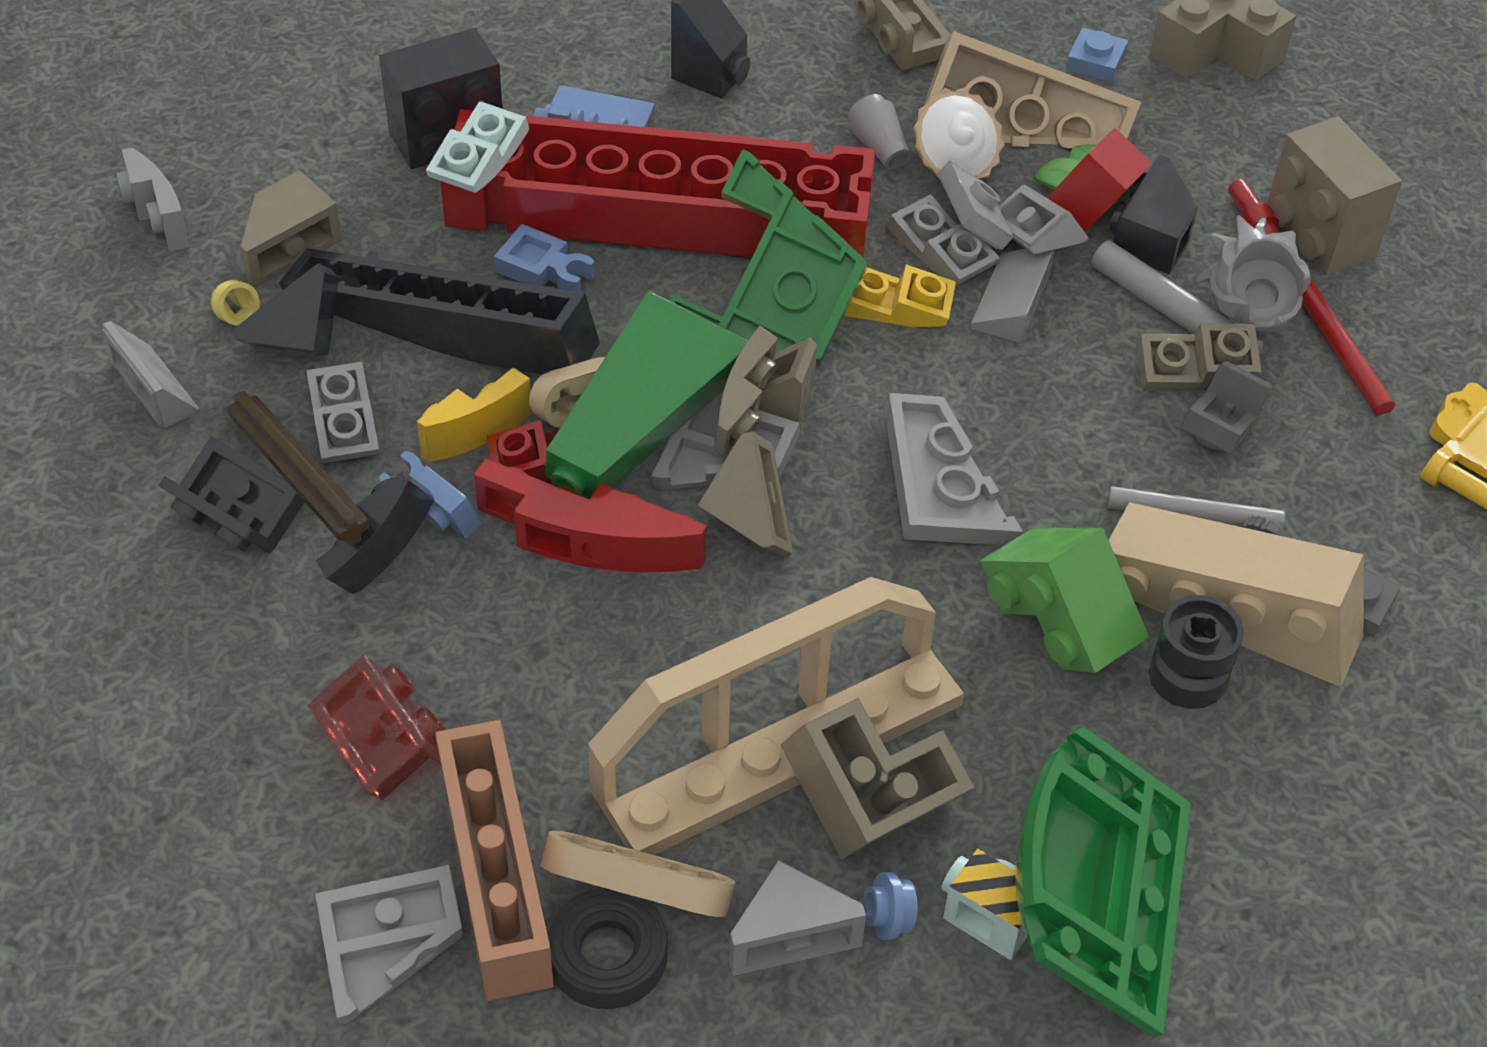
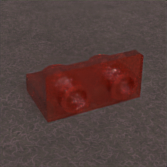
M363 654L307 706L369 794L383 801L429 758L440 764L435 732L447 729L428 708L422 706L419 709L410 697L416 692V688L396 665L390 663L384 668Z

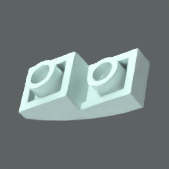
M479 101L461 132L450 129L426 169L428 177L476 193L497 175L521 144L529 131L526 117Z

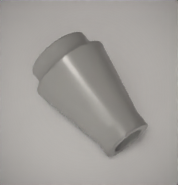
M878 94L866 96L856 102L848 114L850 120L849 129L852 134L867 148L875 149V156L881 161L886 170L905 165L910 160L912 153L906 144L893 103L889 100H884Z

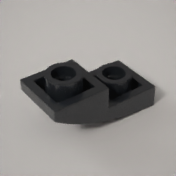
M404 471L395 477L388 478L377 484L373 488L371 495L356 505L369 520V528L361 533L362 541L350 545L347 540H337L331 550L316 560L326 579L352 594L361 591L370 584L403 551L419 529L434 501L430 490Z

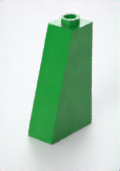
M647 291L546 449L545 476L550 478L554 486L569 488L578 495H583L588 499L592 497L600 484L613 488L724 391L729 374L747 340Z

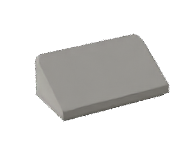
M1025 184L998 206L1014 236L1012 240L1034 255L1080 244L1089 239L1070 212Z
M1027 249L1001 253L971 322L970 329L1022 343L1051 274L1055 250L1035 255Z
M112 321L103 324L102 332L112 365L160 428H167L199 411L198 406L149 344Z

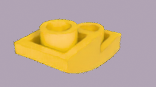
M907 264L900 278L867 268L845 316L910 327L946 326L950 316L956 281Z
M512 368L496 382L487 384L475 399L456 389L440 403L431 405L422 417L417 420L421 457L429 463L451 458L487 444L488 435L518 426L532 415L529 404L530 378Z

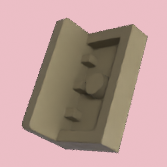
M923 0L855 1L856 13L860 22L869 27L878 39L883 52L889 54L902 71L940 59L950 33Z

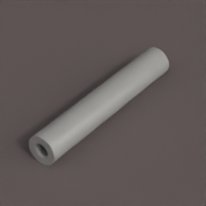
M1111 240L1105 241L1092 258L1091 265L1093 268L1191 334L1196 333L1200 323H1232L1227 317ZM1257 338L1258 350L1260 354L1264 343L1263 341Z

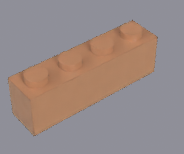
M495 720L435 732L443 785L486 1002L553 988L550 944L501 721Z

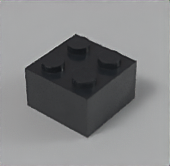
M476 27L379 55L389 133L410 169L430 164L450 129L455 130L461 109L474 111L479 101L503 109L500 65Z

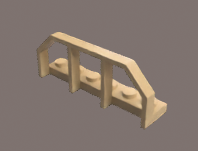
M869 577L646 679L588 743L590 792L626 848L656 855L800 785L801 783L780 744L809 721L859 698L884 744L962 706L964 692L930 649L936 612L918 590ZM879 610L906 616L902 646L911 656V659L826 698L832 632ZM802 647L798 694L807 705V708L729 744L731 679ZM702 693V740L711 753L616 798L615 766L668 708Z

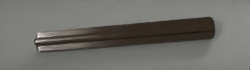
M245 391L236 393L234 395L235 402L227 407L231 419L338 541L347 540L350 545L361 542V533L369 528V520L256 395L248 396Z

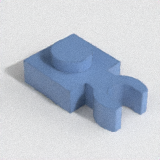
M523 224L519 226L494 255L495 272L521 283L545 286L548 281L557 284L558 289L581 292V278L577 277V275L593 280L595 277V261L590 256L581 253L568 254L566 241Z

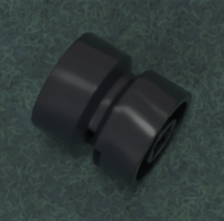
M1203 595L1186 596L1173 602L1165 611L1148 671L1151 685L1160 697L1179 707L1197 709L1217 703L1224 695L1244 635L1241 619L1235 611L1222 601Z

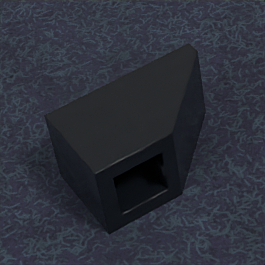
M1159 155L1148 173L1144 172L1133 183L1129 202H1119L1109 226V230L1115 232V244L1151 268L1169 275L1190 242L1198 205L1170 158Z

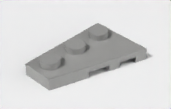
M889 393L884 406L904 539L1006 545L1021 536L1023 531L1015 517H1007L997 501L999 490L991 476L983 477L970 454L973 446L945 398Z

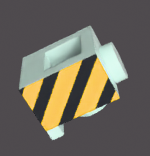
M977 848L969 860L960 856L954 862L943 881L941 889L948 893L943 919L1012 960L1027 939L1017 903L1015 865L1002 859H994Z

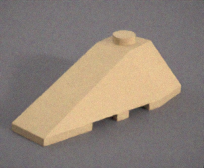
M953 31L946 40L931 80L924 106L930 95H939L945 88L953 92L964 88L970 95H980L985 105L994 108L995 119L1003 126L1000 134L1003 143H1011L1013 147H1029V144H1059L1062 148H1073L1078 145H1097L1114 128L1127 139L1141 102Z

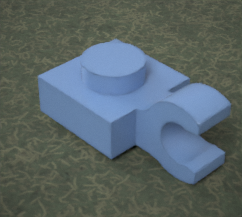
M404 451L400 455L406 466L411 470L409 476L429 489L434 497V501L425 519L435 528L443 532L450 526L466 539L483 524L470 501L463 493L427 465L424 467L415 454ZM384 472L379 476L381 482L391 478Z

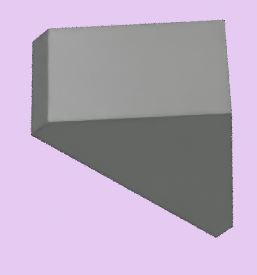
M778 860L730 933L729 966L732 976L862 947L866 921L863 904Z

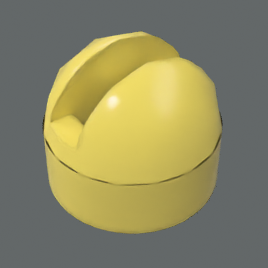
M229 280L219 284L214 289L210 304L214 314L220 320L238 326L259 309L260 300L257 291L251 285L237 280ZM227 295L233 303L241 308L235 314L225 301Z

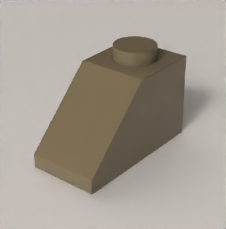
M300 170L255 193L241 242L247 280L253 288L289 270L306 248L324 251L342 241L337 203Z

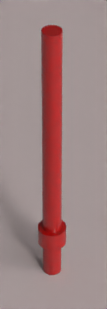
M1238 179L1232 182L1228 187V193L1243 214L1242 218L1253 228H1255L1260 218H1266V234L1280 233L1278 230V218L1267 203H1260L1246 180ZM1310 279L1309 286L1302 294V305L1374 414L1378 416L1390 413L1395 407V402L1313 280Z

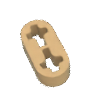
M605 357L590 359L541 375L530 391L529 404L532 412L550 425L561 428ZM560 390H563L570 395L560 398ZM557 401V403H556V407H557V408H556V409L552 408V407H551V406H552V403Z

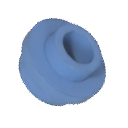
M893 872L879 873L873 885L866 888L863 896V907L866 913L865 922L868 926L874 927L876 936L880 940H895L900 933H910L917 919V895L913 883L909 879H899Z

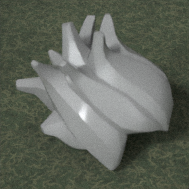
M1238 215L1236 216L1237 238L1216 233L1211 234L1210 237L1220 254L1219 261L1198 275L1199 282L1210 280L1220 311L1227 315L1233 324H1255V330L1262 334L1279 331L1285 328L1288 321L1292 320L1301 308L1302 294L1309 286L1311 279L1308 266L1298 257L1295 243L1296 234L1293 231L1266 234V218H1260L1255 228H1253Z

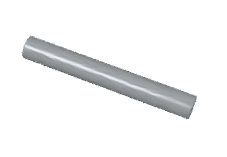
M1110 486L1107 509L1125 511L1129 502L1238 527H1242L1248 517L1251 518L1252 515L1257 517L1259 515L1261 518L1265 517L1267 521L1272 520L1284 527V510Z

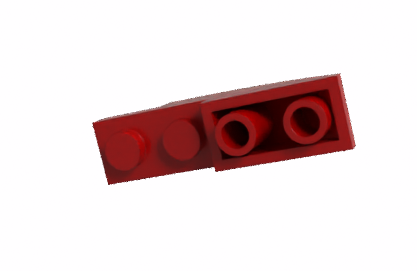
M486 458L474 473L477 510L514 524L516 546L524 550L574 565L636 573L677 572L701 569L706 561V525L696 522L686 514L674 513L646 502L633 493L621 492L600 484L592 497L586 499L569 488L556 487L529 476L519 468L506 467Z

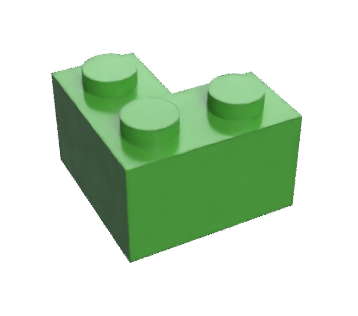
M1032 528L980 560L988 578L987 589L992 600L1005 614L1037 616L1045 634V648L1050 657L1062 670L1096 673L1149 638L1103 528Z

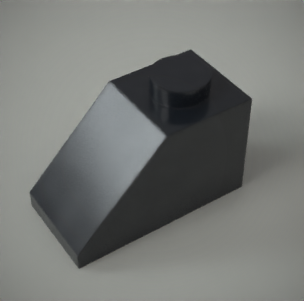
M672 0L671 79L722 99L734 85H741L748 75L750 58L747 57L746 32L722 0Z

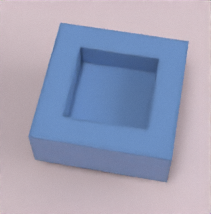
M1082 28L1068 55L1066 70L1113 82L1126 54L1128 40L1111 36L1103 31Z

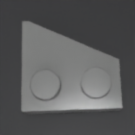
M714 398L670 437L651 475L653 488L671 490L710 486L736 444L735 442L723 457L713 451L722 398ZM758 410V414L762 416V421L755 433L772 442L780 479L800 436V423Z
M449 865L315 893L334 1006L339 1025L354 1020L463 937Z

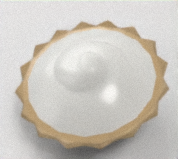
M945 88L939 95H930L926 105L918 109V121L913 127L916 149L923 164L936 174L938 178L940 177L938 173L949 160L978 179L990 177L991 169L1000 164L999 153L1005 146L1000 137L1003 126L995 119L994 108L985 105L980 95H970L964 88L954 92Z

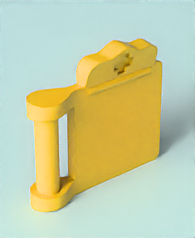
M1469 383L1462 391L1448 394L1444 400L1438 416L1429 430L1431 437L1444 446L1428 461L1420 474V479L1433 487L1441 483L1487 510V483L1454 465L1457 461L1487 479V391L1477 383Z

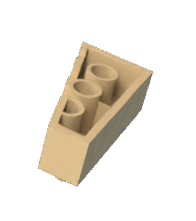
M1129 502L1109 538V543L1135 602L1165 614V611L1173 602L1186 596L1203 595L1218 599L1230 606L1241 619L1244 629L1241 646L1341 687L1364 635L1363 554Z

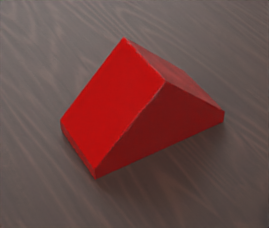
M1114 128L1078 163L1047 199L1070 212L1086 233L1148 169L1152 162Z

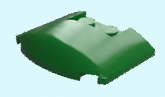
M1081 726L1071 731L1066 736L1067 741L1049 756L1032 788L1023 814L1015 864V885L1021 921L1034 952L1036 962L1154 1038L1164 1035L1191 803L1090 730Z

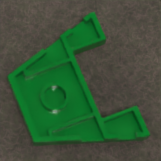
M742 149L721 193L723 199L770 220L723 316L672 293L668 301L747 341L757 328L762 326L778 338L775 353L810 337L817 344L816 363H821L868 268V262L818 215L815 216L797 200L787 186L769 174L759 164V160L750 152Z

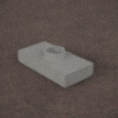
M949 160L938 174L962 227L995 249L999 248L1002 250L1014 236L997 205L1000 201L999 196L986 183Z

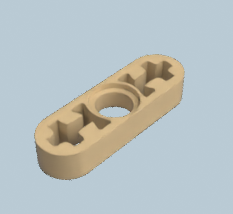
M550 831L548 833L540 864L543 869L563 877L713 917L727 916L735 886L733 879L710 870L562 831Z

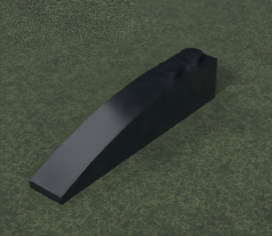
M306 248L279 281L283 291L319 263L333 270L339 278L334 315L427 349L481 364L545 374L549 371L589 360L600 345L587 297L583 292Z

